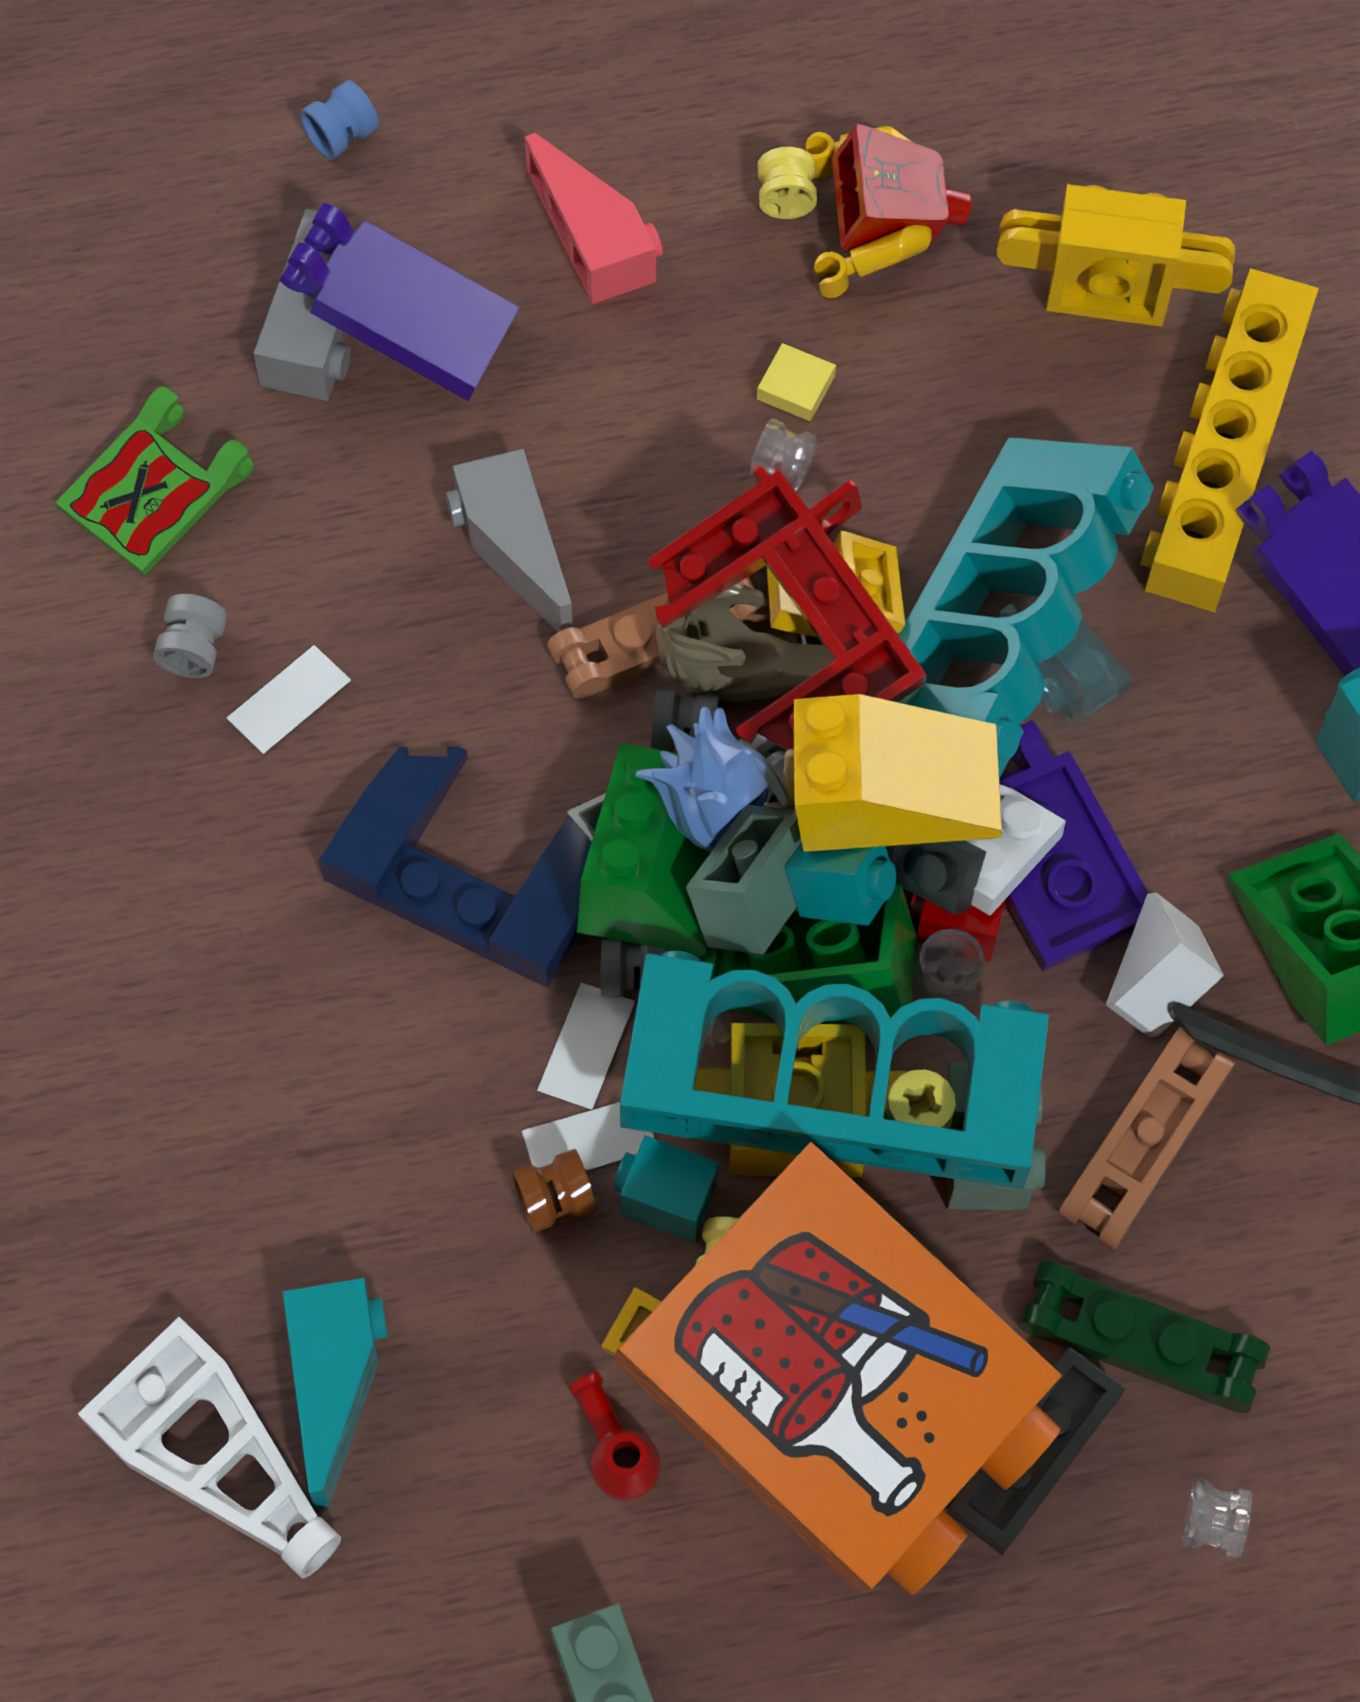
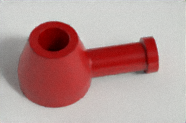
M593 1372L573 1382L569 1386V1390L574 1398H578L599 1440L591 1461L593 1479L598 1488L613 1499L621 1501L638 1499L647 1494L657 1482L660 1472V1457L657 1448L643 1433L623 1428L602 1387L604 1381L600 1373ZM621 1448H630L638 1454L639 1461L635 1466L625 1469L615 1464L613 1455Z

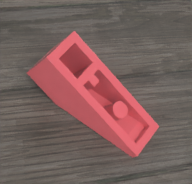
M537 133L525 136L527 173L591 304L593 305L656 283V258L662 256L663 250L655 226L651 222L644 224L633 202Z

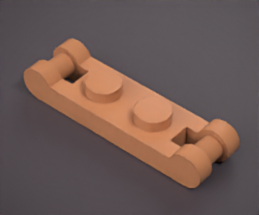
M751 574L738 584L747 585L755 590L751 583L755 577L754 574ZM667 592L583 628L571 627L563 629L549 639L547 647L557 664H564L568 672L565 681L574 698L584 699L661 667L656 643L658 621L655 606L666 604L668 601ZM763 592L761 593L764 603L760 607L735 604L729 608L731 613L750 629L762 624L770 617L769 601ZM600 650L605 661L600 663L589 662L587 655Z
M1180 1026L1068 1194L1058 1215L1074 1225L1079 1220L1100 1233L1099 1241L1116 1250L1207 1107L1223 1086L1237 1060L1220 1051L1217 1055H1214L1196 1044L1195 1040ZM1180 1065L1201 1077L1197 1085L1192 1084L1175 1073ZM1101 1184L1123 1197L1115 1211L1094 1198Z

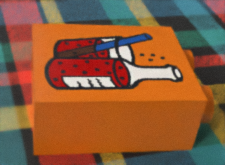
M812 1142L802 1150L627 1338L612 1358L627 1375L855 1591L872 1590L887 1573L910 1596L916 1594L947 1563L968 1535V1532L944 1510L950 1501L980 1468L1003 1490L1008 1489L1038 1460L1061 1430V1427L1043 1412L1037 1404L1062 1375Z

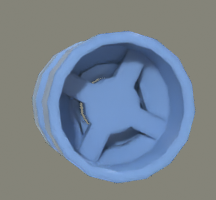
M346 80L335 87L326 103L314 101L300 110L299 113L300 122L309 140L320 154L328 160H333L346 152L349 140L355 138L365 139L380 127L378 115L364 91L351 80Z

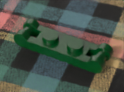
M1041 1261L1033 1279V1284L1037 1287L1033 1302L1024 1305L1017 1323L1021 1330L1067 1349L1071 1347L1080 1354L1223 1408L1241 1413L1251 1411L1257 1393L1252 1383L1256 1370L1265 1368L1271 1350L1268 1343L1252 1335L1229 1332L1079 1276L1062 1264L1051 1261ZM1062 1299L1081 1305L1076 1322L1062 1318L1058 1314ZM1211 1354L1230 1361L1226 1376H1217L1206 1372Z

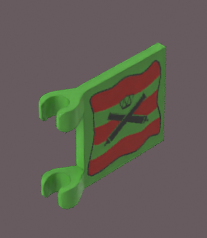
M164 386L158 387L149 396L137 419L55 502L59 510L144 576L228 489L244 481L254 469L253 461L248 457L250 454L248 449L234 439L229 440L222 446L209 469L205 471L162 438L160 435L180 423L185 413L182 406L178 404L179 398L177 394Z

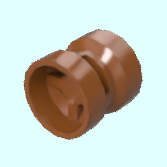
M576 1149L555 1155L552 1164L540 1168L529 1164L511 1170L516 1191L532 1233L553 1227L557 1218L567 1214L579 1218L597 1211L588 1176ZM548 1181L550 1183V1187L556 1202L552 1201L548 1186L546 1184V1182Z

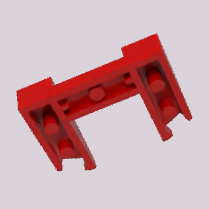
M780 469L648 559L650 570L664 569L669 604L655 606L657 621L663 629L767 565L834 659L832 663L735 729L739 738L752 745L756 736L760 735L786 750L794 749V699L861 694L898 703L926 683L927 674Z

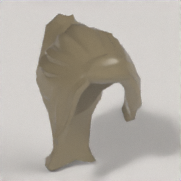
M738 583L664 629L659 622L657 626L656 643L661 666L670 673L687 694H719L720 699L737 703L772 697L791 691L832 663L834 659L824 645L790 643L768 633L752 631L731 613L729 607L733 604H747L760 607L764 603L761 591L753 590L747 585Z

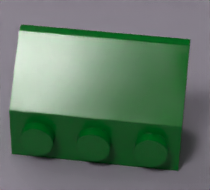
M620 743L581 878L577 932L672 951H683L705 957L707 946L686 886L707 859L710 852L694 845L677 830L655 785L645 779L635 777L636 772L642 769L666 768L660 752L663 750ZM669 752L678 757L677 753Z

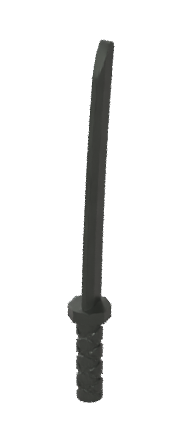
M1174 1004L1170 1009L1171 1016L1193 1040L1283 1078L1360 1106L1359 1076L1271 1044L1181 1004Z

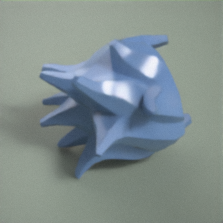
M702 707L699 723L693 724L695 738L687 735L673 724L667 726V730L674 741L678 757L667 751H661V759L666 768L642 769L636 772L635 777L652 782L661 794L668 815L677 830L694 845L711 853L726 833L725 830L731 826L743 808L747 805L765 807L769 790H771L783 808L790 802L774 767L763 755L741 744L732 735L723 708L715 709L712 720L709 708Z

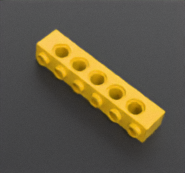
M1252 268L1249 270L1243 291L1231 288L1221 319L1222 323L1231 325L1228 337L1216 335L1205 369L1216 373L1211 386L1203 383L1199 384L1189 417L1200 421L1195 434L1183 432L1173 466L1184 470L1179 483L1167 480L1157 511V515L1167 518L1163 533L1150 531L1141 559V566L1151 568L1145 588L1146 592L1211 612L1216 611L1244 525L1235 509L1254 494L1319 288ZM1252 338H1257L1263 340L1264 342H1259ZM1235 385L1244 386L1249 388L1250 390H1243L1236 387ZM1219 433L1229 434L1236 439L1222 437ZM1202 482H1211L1218 485L1220 488H1210L1205 486ZM1194 531L1200 533L1205 538H1193L1187 535L1185 532Z

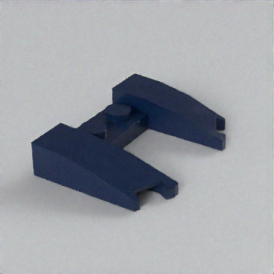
M399 747L368 785L319 858L323 880L548 988L579 934L577 926L581 878L592 843L591 839L569 815L539 858L516 896L428 855L414 847L468 759L467 750L460 747H447V757L409 756L408 747Z

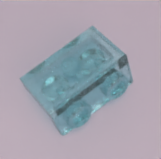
M1010 604L1000 611L999 617H1009L1020 612L1013 604ZM1081 619L1078 632L1063 650L1052 658L1038 663L1043 671L1045 682L1040 703L1049 712H1058L1069 727L1129 690L1132 680L1130 675L1083 619Z

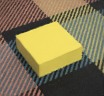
M782 343L757 388V400L811 421L835 377L836 365Z

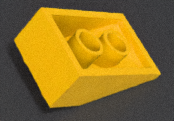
M861 694L794 699V799L803 851L1002 838L996 724Z

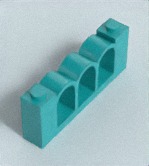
M1009 437L906 620L904 628L899 633V637L927 675L926 683L898 703L996 724L999 778L1010 758L1016 753L1019 741L1024 733L1019 724L1031 715L1041 701L1045 682L1043 671L1038 663L1052 658L1063 650L1078 632L1082 613L1080 603L1075 594L1089 589L1103 579L1113 566L1118 552L1115 534L1129 535L1142 510L1149 503L1154 486L1132 447ZM1026 525L1074 530L1063 541L1047 548L1028 549L1015 547ZM990 591L1039 596L1035 603L1027 609L1009 617L994 618L977 615ZM953 658L1002 664L996 674L975 686L956 688L939 685Z
M667 951L662 956L646 953L620 1100L621 1128L799 1155L812 1142L830 1160L1024 1189L1031 1169L1049 1014L1034 1012L1030 1006L1020 1002L1002 1001L994 1004V1006L982 1004L977 1019L960 1004L943 998L918 999L902 1006L890 1018L884 1005L872 994L849 984H826L807 992L795 1003L790 991L773 976L756 970H732L712 979L713 963L701 962L699 957L691 953ZM733 1007H752L765 1012L776 1022L782 1034L783 1046L774 1102L695 1090L704 1035L709 1023L719 1013ZM825 1021H844L856 1025L868 1035L875 1049L876 1060L868 1116L788 1104L796 1051L801 1038L813 1026ZM918 1035H936L950 1040L962 1051L968 1063L969 1073L962 1131L883 1119L891 1059L894 1052L904 1041Z

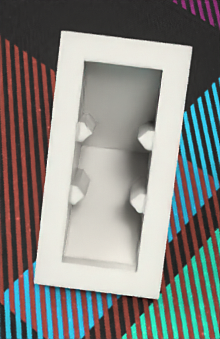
M1157 893L1147 894L1106 1002V1006L1148 1037H1158L1175 1021L1170 1013V1009L1174 1004H1181L1188 1008L1191 1007L1224 976L1200 927Z

